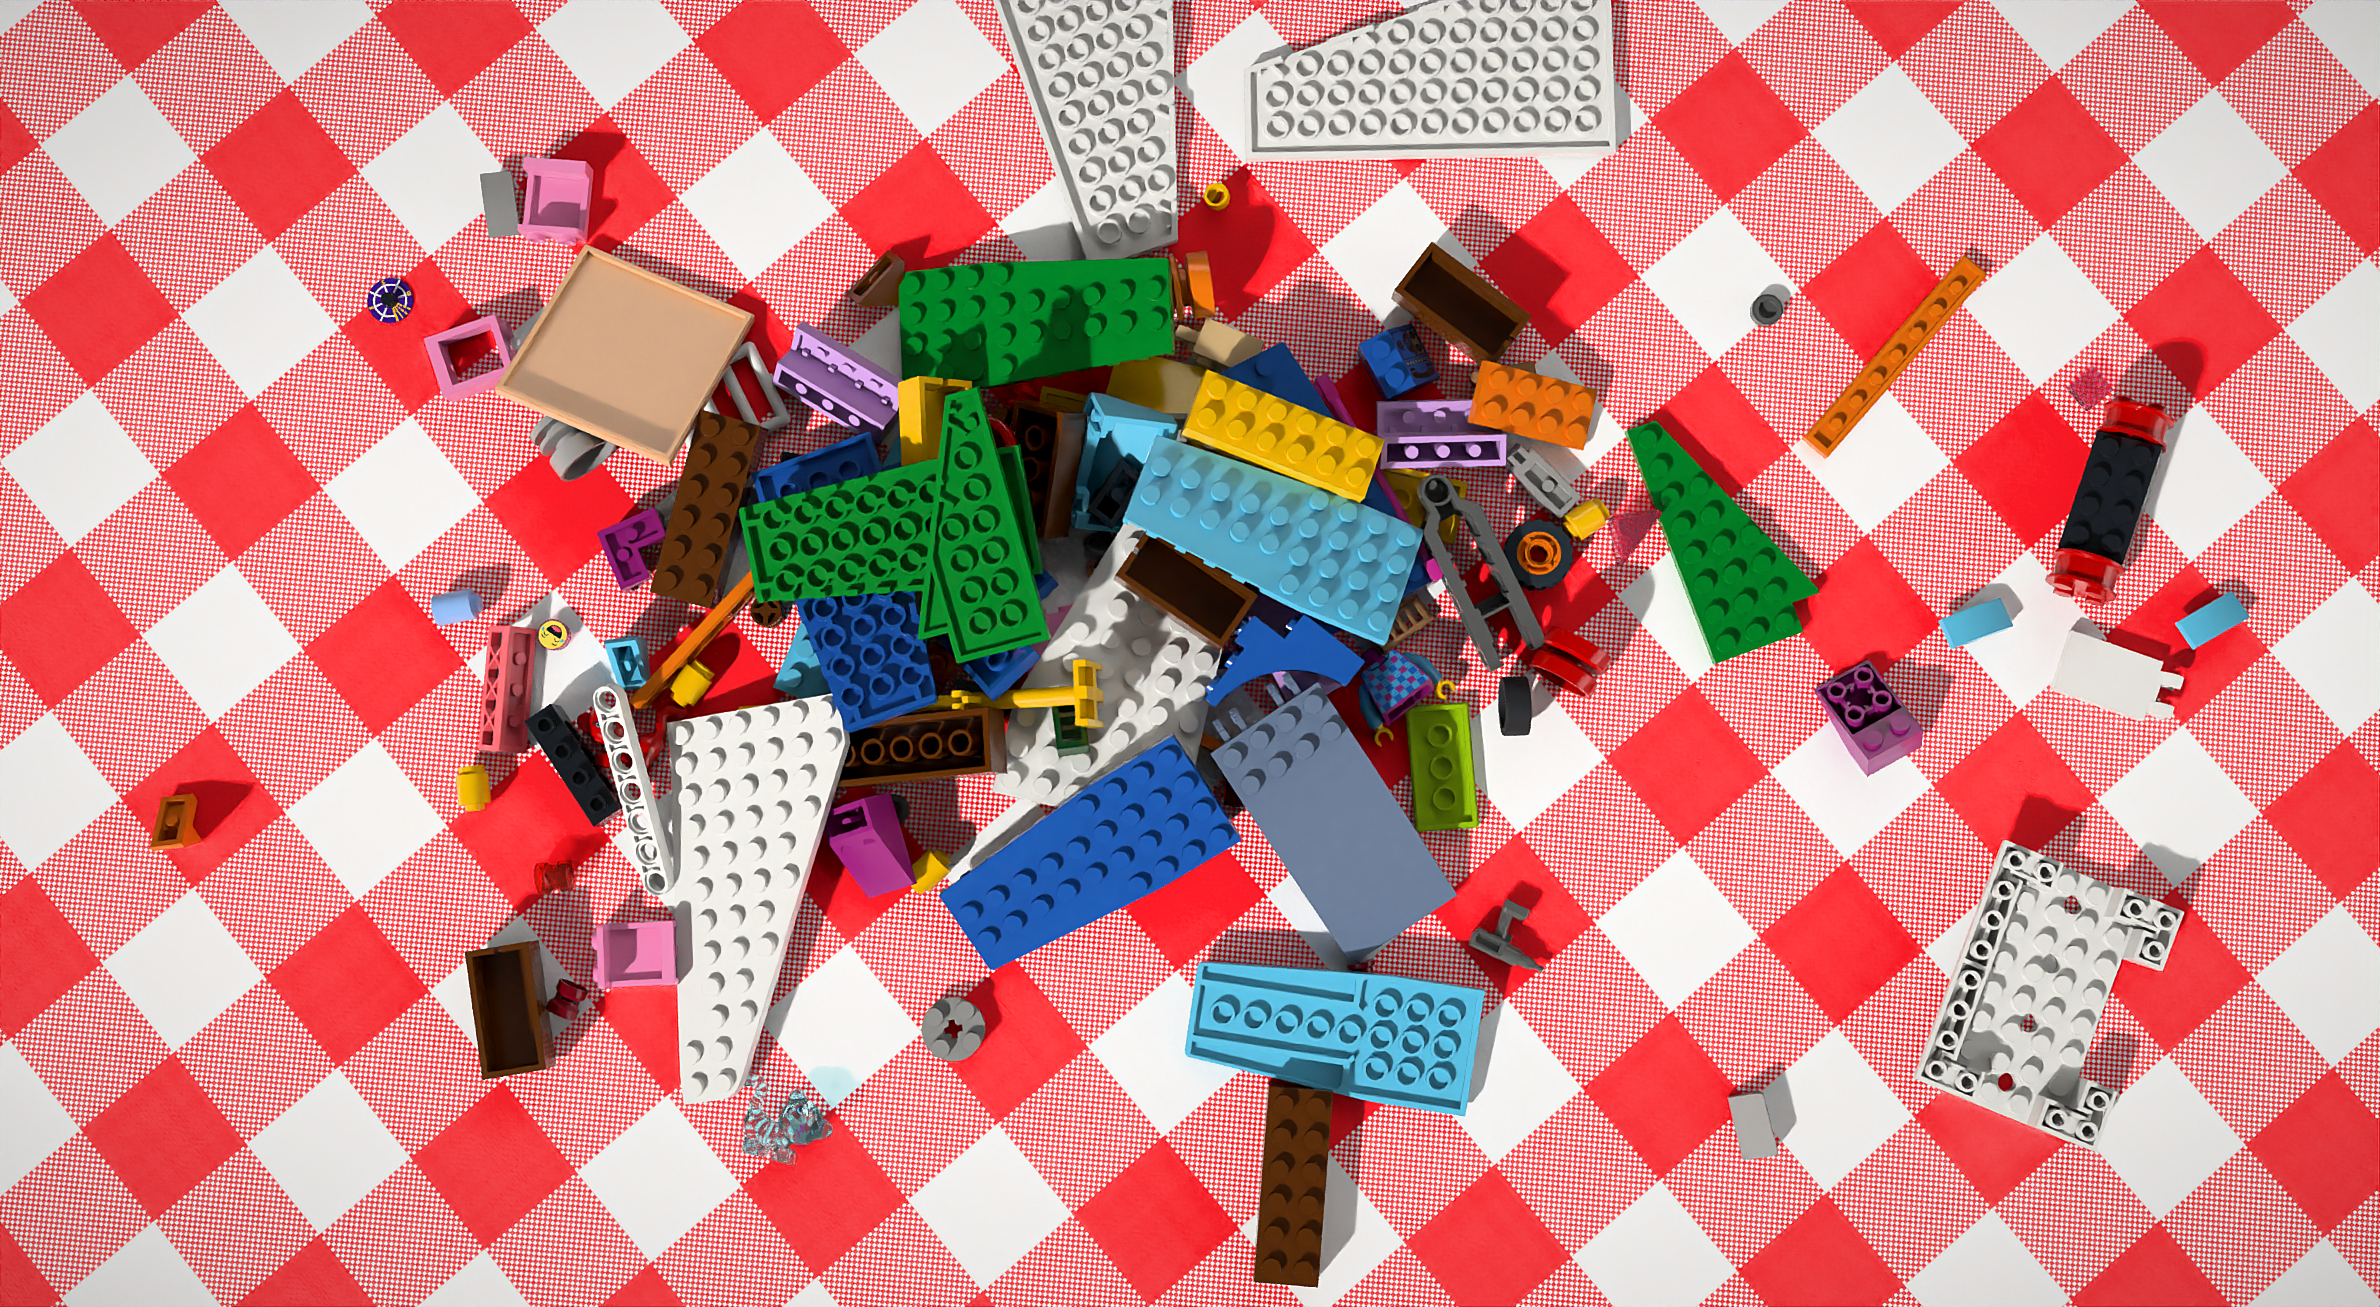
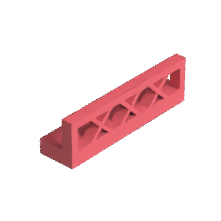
M489 626L478 751L526 754L529 728L524 721L530 717L537 629L517 626ZM500 633H502L501 646L499 648ZM499 668L498 678H496L497 669ZM496 699V708L494 710V700ZM493 730V743L490 745L491 732Z

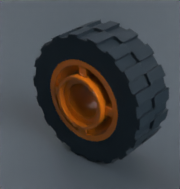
M1536 519V521L1532 522L1530 520L1522 526H1517L1509 535L1503 547V552L1520 587L1527 588L1528 591L1538 590L1539 592L1544 591L1546 588H1553L1566 576L1573 562V545L1571 546L1569 536L1563 532L1560 526L1557 527L1553 522H1544L1541 519ZM1540 549L1543 551L1545 561H1533L1530 557V550Z

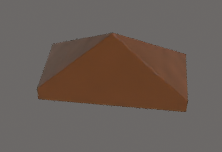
M887 250L846 295L861 307L899 305V285L904 279L905 262L890 250Z

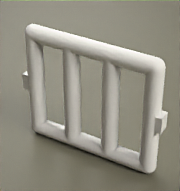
M746 342L739 347L730 364L747 356L776 416L759 424L730 365L722 378L743 420L769 429V434L789 424L791 418L776 389L777 386L772 384L774 375L768 373L753 342ZM710 397L704 410L719 414L712 397ZM693 429L685 441L688 450L694 433Z

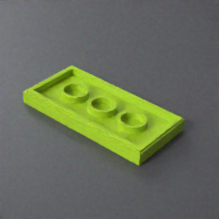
M1468 702L1413 706L1405 713L1415 830L1417 832L1479 827Z

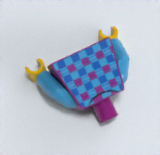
M1375 647L1368 648L1361 655L1367 668L1360 674L1363 683L1358 688L1359 706L1369 728L1375 730L1373 738L1379 746H1382L1378 741V735L1381 732H1387L1391 741L1393 740L1392 732L1388 728L1383 727L1382 724L1384 722L1389 726L1433 691L1437 698L1447 699L1441 693V687L1444 684L1451 691H1455L1454 683L1443 681L1441 679L1442 674L1426 657L1410 652L1401 654L1396 649H1391L1382 656Z

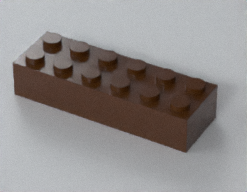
M700 409L650 592L709 609H715L722 601L742 528L739 509L748 506L746 504L751 496V487L754 485L751 473L758 470L769 429Z
M982 707L900 716L849 733L850 746L836 790L1008 774L1004 710Z
M1268 1083L1253 1282L1318 1288L1333 1091L1330 1089Z

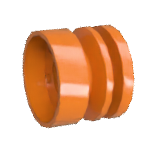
M1206 250L1186 253L1185 268L1178 269L1174 255H1170L1173 308H1176L1177 320L1183 321L1184 306L1190 305L1195 319L1215 316L1213 288Z

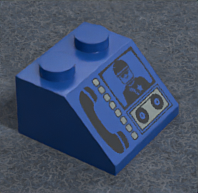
M1412 323L1386 330L1360 343L1358 346L1357 354L1382 401H1396L1440 379Z

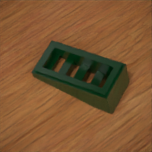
M1075 705L1051 706L1058 756L1089 753L1090 747L1086 727L1080 726L1078 729L1061 731V726L1075 725V716L1060 718L1059 713L1074 712ZM1082 737V740L1063 742L1065 739Z

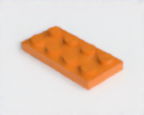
M1482 361L1467 422L1583 451L1598 390L1498 363Z

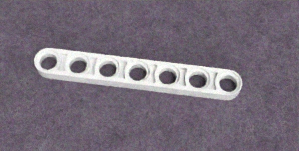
M610 683L595 691L593 702L643 886L650 895L659 897L674 887V870L627 695L620 685ZM606 691L614 694L616 698L614 707L609 706L605 702L604 694ZM613 722H619L623 726V737H618L614 734L612 730ZM622 752H626L631 756L633 761L631 768L625 767L622 764L620 758ZM630 783H635L639 786L641 790L640 798H635L630 794ZM638 813L647 816L649 820L648 828H643L638 824ZM646 843H650L656 848V858H651L647 855L645 851ZM654 873L662 875L665 880L664 888H659L655 885L653 881Z

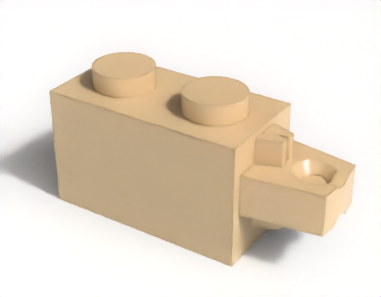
M1206 318L1203 326L1196 325L1195 330L1179 324L1175 333V340L1188 345L1186 351L1191 353L1192 358L1197 360L1196 364L1209 370H1213L1216 367L1225 371L1261 353L1264 347L1263 340L1210 318Z

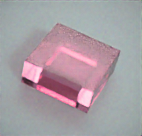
M2094 366L2086 370L2066 387L2085 411L2090 410L2114 390Z

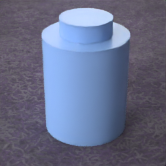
M469 588L433 595L431 598V609L436 624L443 626L478 619L479 612L483 611V603L480 594H475L473 589Z

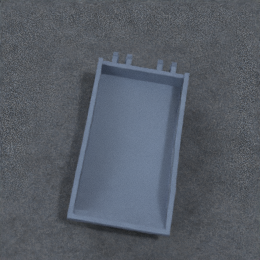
M1289 672L1282 675L1283 681L1296 697L1285 703L1276 686L1270 683L1266 686V689L1279 708L1249 728L1235 707L1229 710L1230 717L1239 726L1242 733L1231 739L1227 733V728L1217 718L1212 723L1225 744L1210 754L1350 963L1354 964L1456 897L1457 894L1319 683L1317 682L1304 692H1301Z

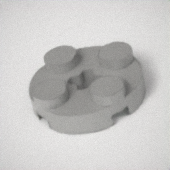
M947 997L936 1002L925 1013L921 1033L924 1044L936 1058L946 1061H960L970 1057L980 1047L986 1033V1024L981 1010L972 1002L961 997ZM950 1020H954L956 1025H962V1030L958 1032L957 1038H952L950 1033L946 1034L945 1028L949 1026Z

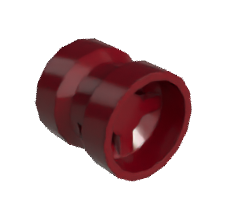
M560 978L555 987L557 992L554 998L549 999L546 1010L561 1018L575 1021L579 1013L578 1006L581 1001L586 999L589 990L575 982Z

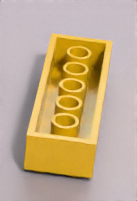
M1208 369L1200 380L1180 434L1181 438L1252 466L1321 488L1356 503H1360L1365 498L1385 441L1382 438Z

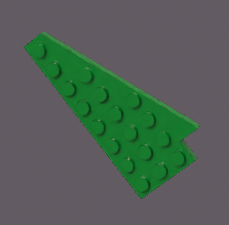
M979 386L945 396L918 630L919 640L948 633L957 664L1050 640L1051 638Z
M1656 420L1626 431L1625 436L1713 665L1802 633L1803 629L1793 602L1820 593L1818 588Z

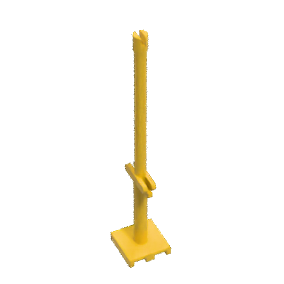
M1087 659L1073 660L1074 686L1007 690L995 701L984 691L969 692L955 690L951 691L952 695L938 696L939 700L937 703L909 713L955 711L982 707L1016 709L1075 705L1076 726L1091 729L1105 728V722L1098 720L1097 703H1104L1103 690L1098 689L1096 684V671H1102V664ZM762 705L740 706L738 710L759 707Z

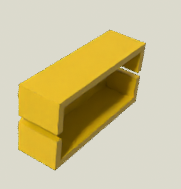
M917 376L898 383L902 466L938 458L945 396L972 388V381L943 380V378Z

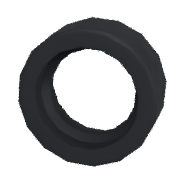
M1526 676L1500 678L1498 713L1503 736H1527L1530 733L1532 703L1529 680Z

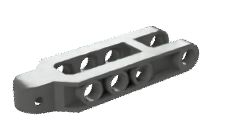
M1434 474L1423 478L1417 487L1418 498L1425 510L1420 529L1424 530L1422 541L1431 558H1434L1443 573L1441 580L1488 672L1491 673L1504 666V663L1500 661L1492 644L1495 641L1484 619L1506 607L1530 651L1545 645L1543 642L1544 634L1481 505L1460 498L1452 483L1443 475ZM1454 514L1463 517L1499 590V593L1476 605H1473L1465 589V586H1467L1465 580L1459 577L1450 559L1453 557L1451 552L1445 549L1437 532L1439 522Z

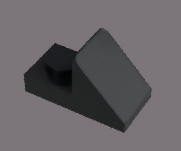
M1120 460L1102 487L1095 490L1086 511L1110 529H1113L1128 507L1140 473L1125 461Z

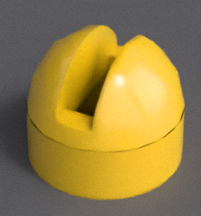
M1213 183L1206 188L1204 199L1210 208L1219 211L1228 206L1230 194L1223 184ZM1221 192L1224 193L1219 203H1216L1220 197Z

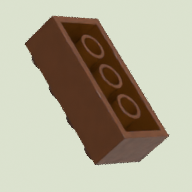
M1015 400L1011 429L1021 447L1037 537L1043 539L1068 537L1088 413L1041 400Z

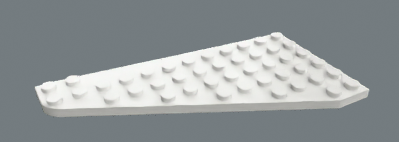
M832 694L667 723L671 765L675 920H677V927L675 929L676 946H678V959H676L677 978L679 977V984H677L679 1060L684 1105L731 1098L743 1088L747 1080L850 746L849 732L844 730V723L839 710L835 707Z

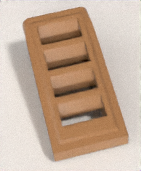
M1417 593L1399 605L1395 621L1403 633L1399 636L1392 627L1390 635L1394 640L1391 642L1387 641L1384 646L1375 643L1383 655L1435 619ZM1412 604L1423 617V620L1418 622L1408 608ZM1402 611L1413 625L1410 629H1408L1399 616V613Z

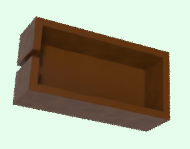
M1434 242L1428 245L1394 289L1391 297L1394 302L1480 366L1482 361L1498 363L1532 317Z
M1145 531L1133 552L1131 551L1115 574L1113 580L1219 652L1258 595L1237 580L1231 578V576L1218 567L1212 568L1204 564L1203 559L1187 551L1184 554L1174 549L1175 545L1159 537L1154 539L1146 535L1147 531Z
M539 940L465 952L482 1080L546 1070L557 1066L549 1011L546 1010L548 1001Z

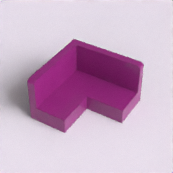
M655 507L597 532L620 589L629 594L635 591V586L653 579L641 550L664 540L666 535V528L662 521L664 515Z

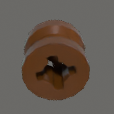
M756 598L751 604V617L754 622L762 627L775 628L785 619V607L780 601L758 603Z

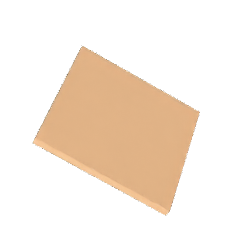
M585 244L495 386V393L671 467L697 422L700 409L704 410L753 325L755 315Z

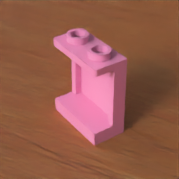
M524 157L523 170L528 174L523 224H518L517 230L527 241L533 243H545L546 239L557 240V243L574 246L576 242H587L594 170L586 161Z
M677 920L597 925L596 931H593L592 946L594 950H597V963H594L593 978L595 982H598V988L679 984L676 959H678L675 929L677 927Z

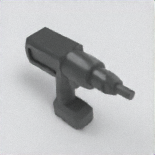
M1505 899L1502 905V911L1494 934L1477 927L1469 936V946L1496 959H1500L1513 966L1519 965L1525 969H1535L1541 973L1544 967L1536 964L1534 959L1523 954V950L1510 944L1513 936L1508 934V929L1512 918L1514 917L1520 921L1527 919L1530 910L1508 899Z

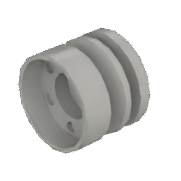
M547 415L534 426L530 433L531 441L534 445L539 446L541 454L552 456L550 458V465L560 479L565 482L576 480L593 471L616 448V444Z

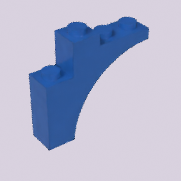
M1305 614L1300 619L1295 616L1284 629L1288 634L1285 639L1256 616H1253L1251 620L1245 617L1234 631L1238 635L1234 641L1244 649L1241 653L1235 651L1224 665L1228 670L1221 679L1215 676L1205 689L1208 693L1205 700L1217 708L1229 694L1246 682L1280 671L1315 673L1328 677L1346 687L1364 665L1365 661Z

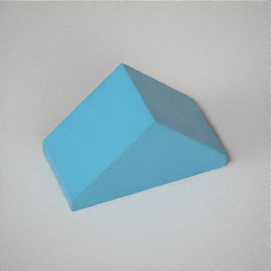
M638 636L604 640V646L617 684L624 691L640 689L651 677L647 640Z

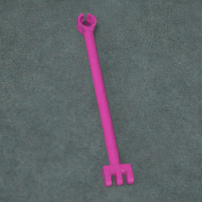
M1327 373L1315 378V382L1312 385L1320 397L1329 404L1337 420L1357 429ZM1376 464L1373 477L1387 496L1398 518L1412 525L1380 467ZM1421 540L1418 554L1423 561L1422 566L1430 579L1433 580L1430 583L1436 584L1442 578L1443 573L1436 560L1431 558Z

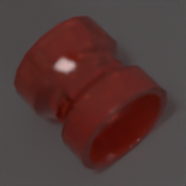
M561 860L553 865L548 862L536 863L534 878L539 894L551 893L554 889H559L561 892L574 889L575 875L570 860Z

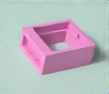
M492 314L424 338L444 398L451 402H456L495 388L518 351L513 350L510 339H513L514 335L508 321H503L496 314ZM492 330L504 367L459 383L447 345Z

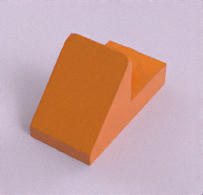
M193 793L161 797L150 844L152 851L181 848L201 842L200 836L192 826L198 802Z

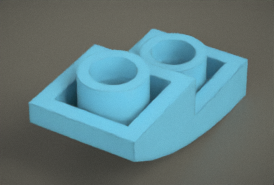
M2230 591L2176 622L2175 625L2192 650L2248 619L2250 616L2234 593Z
M2001 598L1968 608L1938 621L1951 649L1974 643L1983 637L2000 633L2013 627Z

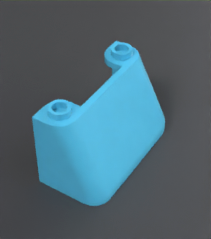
M1091 392L1087 396L1083 412L1088 414L1071 522L1073 527L1078 529L1118 533L1124 524L1122 520L1126 510L1114 528L1110 529L1086 511L1095 490L1102 487L1120 460L1125 461L1141 473L1155 436L1159 435L1176 440L1178 424L1171 415L1106 394Z

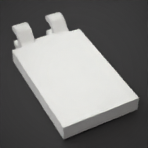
M2072 630L2068 632L2049 690L2139 722L2144 721L2146 714L2160 720H2165V718L2171 719L2175 707L2155 702L2159 689L2162 687L2174 691V689L2180 690L2184 677L2161 671L2162 661Z

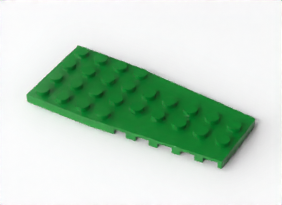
M1167 258L979 263L904 272V279L899 285L903 381L917 376L943 378V380L972 381V388L979 386L980 389H990L1030 382L1035 378H1051L1062 376V373L1072 371L1083 372L1090 370V368L1104 365L1110 367L1120 365V362L1136 359L1141 361L1150 359L1152 356L1175 354L1171 262Z
M1020 444L997 448L1033 575L1043 573V566ZM938 458L908 464L740 508L739 515L758 603L779 600L793 601L805 598L820 599L844 595L858 596L870 593L885 594L896 591H923Z

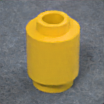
M1587 499L1563 516L1564 523L1561 526L1564 533L1571 540L1575 538L1581 542L1606 524V520L1610 518V514L1600 499Z
M696 659L691 664L687 663L670 684L669 688L673 691L670 697L683 707L688 703L694 706L713 683L711 679L715 674Z
M484 765L458 768L459 775L456 776L458 806H465L466 812L485 810V804L491 803L489 774L485 773Z
M929 848L912 865L917 884L911 885V887L920 895L926 891L930 892L952 871L949 867V864L952 862L941 849L934 851Z

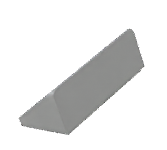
M1755 1090L1727 1097L1742 1160L1779 1155L1764 1093Z

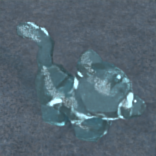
M748 1073L744 1087L753 1086L756 1092L749 1102L748 1112L743 1120L744 1141L742 1152L766 1158L769 1150H771L772 1161L795 1166L797 1155L795 1150L789 1148L791 1144L807 1146L815 1140L828 1138L833 1132V1126L823 1119V1115L818 1107L809 1101L804 1091L799 1088L792 1091L788 1096L787 1105L782 1108L778 1122L773 1121L761 1109L762 1102L769 1090L764 1077Z

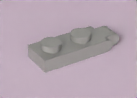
M1516 443L1506 453V461L1511 465L1508 469L1509 473L1557 520L1581 498L1532 448L1526 451L1520 444Z

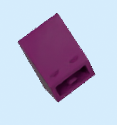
M1869 659L1814 689L1848 752L1867 777L1922 747L1923 728Z
M890 792L866 797L829 811L824 827L828 843L868 898L917 884Z

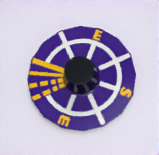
M394 278L382 279L374 284L367 298L368 309L373 317L380 322L389 324L406 318L412 310L414 302L412 291L408 285Z

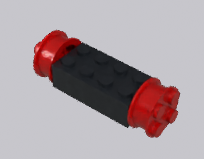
M2116 396L2115 401H2109L2104 404L2103 410L2106 413L2103 426L2098 427L2095 431L2096 437L2058 549L2054 551V557L2057 561L2053 573L2046 575L2045 581L2054 587L2053 593L2066 598H2072L2074 595L2085 598V601L2089 604L2101 607L2105 605V602L2116 600L2117 594L2113 591L2118 577L2125 574V565L2162 454L2167 449V445L2164 443L2167 430L2172 429L2175 425V420L2167 414L2168 409L2165 406L2153 403L2148 405L2136 403L2133 399L2125 396Z

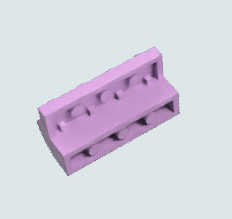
M804 321L796 327L791 349L777 362L772 384L857 435L870 432L877 447L891 432L899 419L898 383L903 380Z
M1473 399L1376 401V430H1374V436L1385 440L1377 461L1381 469L1506 466V434L1500 430L1467 422Z

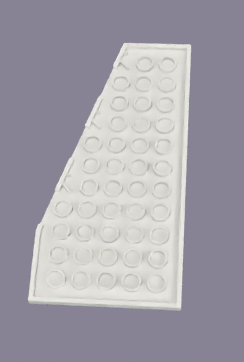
M993 0L1086 260L1132 259L1177 243L1173 0Z

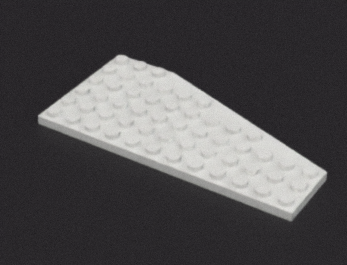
M1440 0L1397 18L1376 25L1371 24L1284 57L1278 56L1244 68L1246 162L1614 156L1616 153L1611 0Z
M1130 522L1127 525L1123 524L1042 653L1041 658L1037 661L1021 689L1074 686L1073 660L1087 659L1102 664V671H1096V684L1098 689L1103 690L1104 703H1097L1098 720L1105 722V728H1087L1089 753L1059 757L1051 706L1012 709L1005 735L1008 774H998L995 776L993 793L1058 808L1059 804L1088 783L1172 732L1193 764H1196L1210 704L1205 700L1208 695L1205 689L1217 674L1222 649L1219 652L1113 580L1131 551L1133 552L1145 530ZM1219 568L1220 570H1222L1223 572H1225V573L1228 574L1229 576L1232 575L1231 573H1229V572H1227V571H1225V570ZM1075 711L1059 713L1060 718L1075 716ZM1061 726V731L1078 729L1080 726ZM1082 737L1065 739L1063 742L1082 740Z

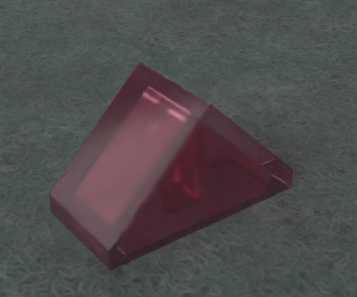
M1655 509L1613 515L1608 519L1614 561L1618 566L1626 563L1661 516V511Z

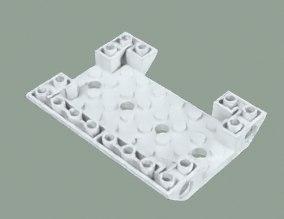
M2002 840L1913 1078L2047 1134L2096 1152L2118 1091L2078 1076L2121 960L2123 959L2163 972L2184 912L2129 889L2112 887L2065 868L2062 862L2010 841ZM2069 896H2074L2079 904L2077 911L2072 914L2068 913L2064 906L2065 900ZM2051 954L2055 957L2057 965L2052 972L2048 973L2044 970L2042 962L2047 955ZM2025 1014H2031L2035 1024L2030 1031L2025 1032L2021 1028L2020 1020ZM2004 1073L2010 1074L2013 1080L2011 1088L2006 1091H2002L1998 1085V1079Z

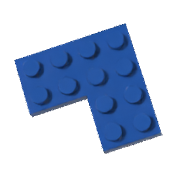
M1044 568L1043 573L1034 575L1042 601L1059 584ZM948 633L934 636L955 659ZM1030 645L959 664L981 689L995 701L1026 671L1031 669L1041 657Z

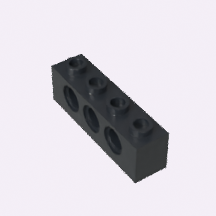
M549 704L524 721L593 827H604L623 814L617 789L603 768L596 766L597 759L562 706Z

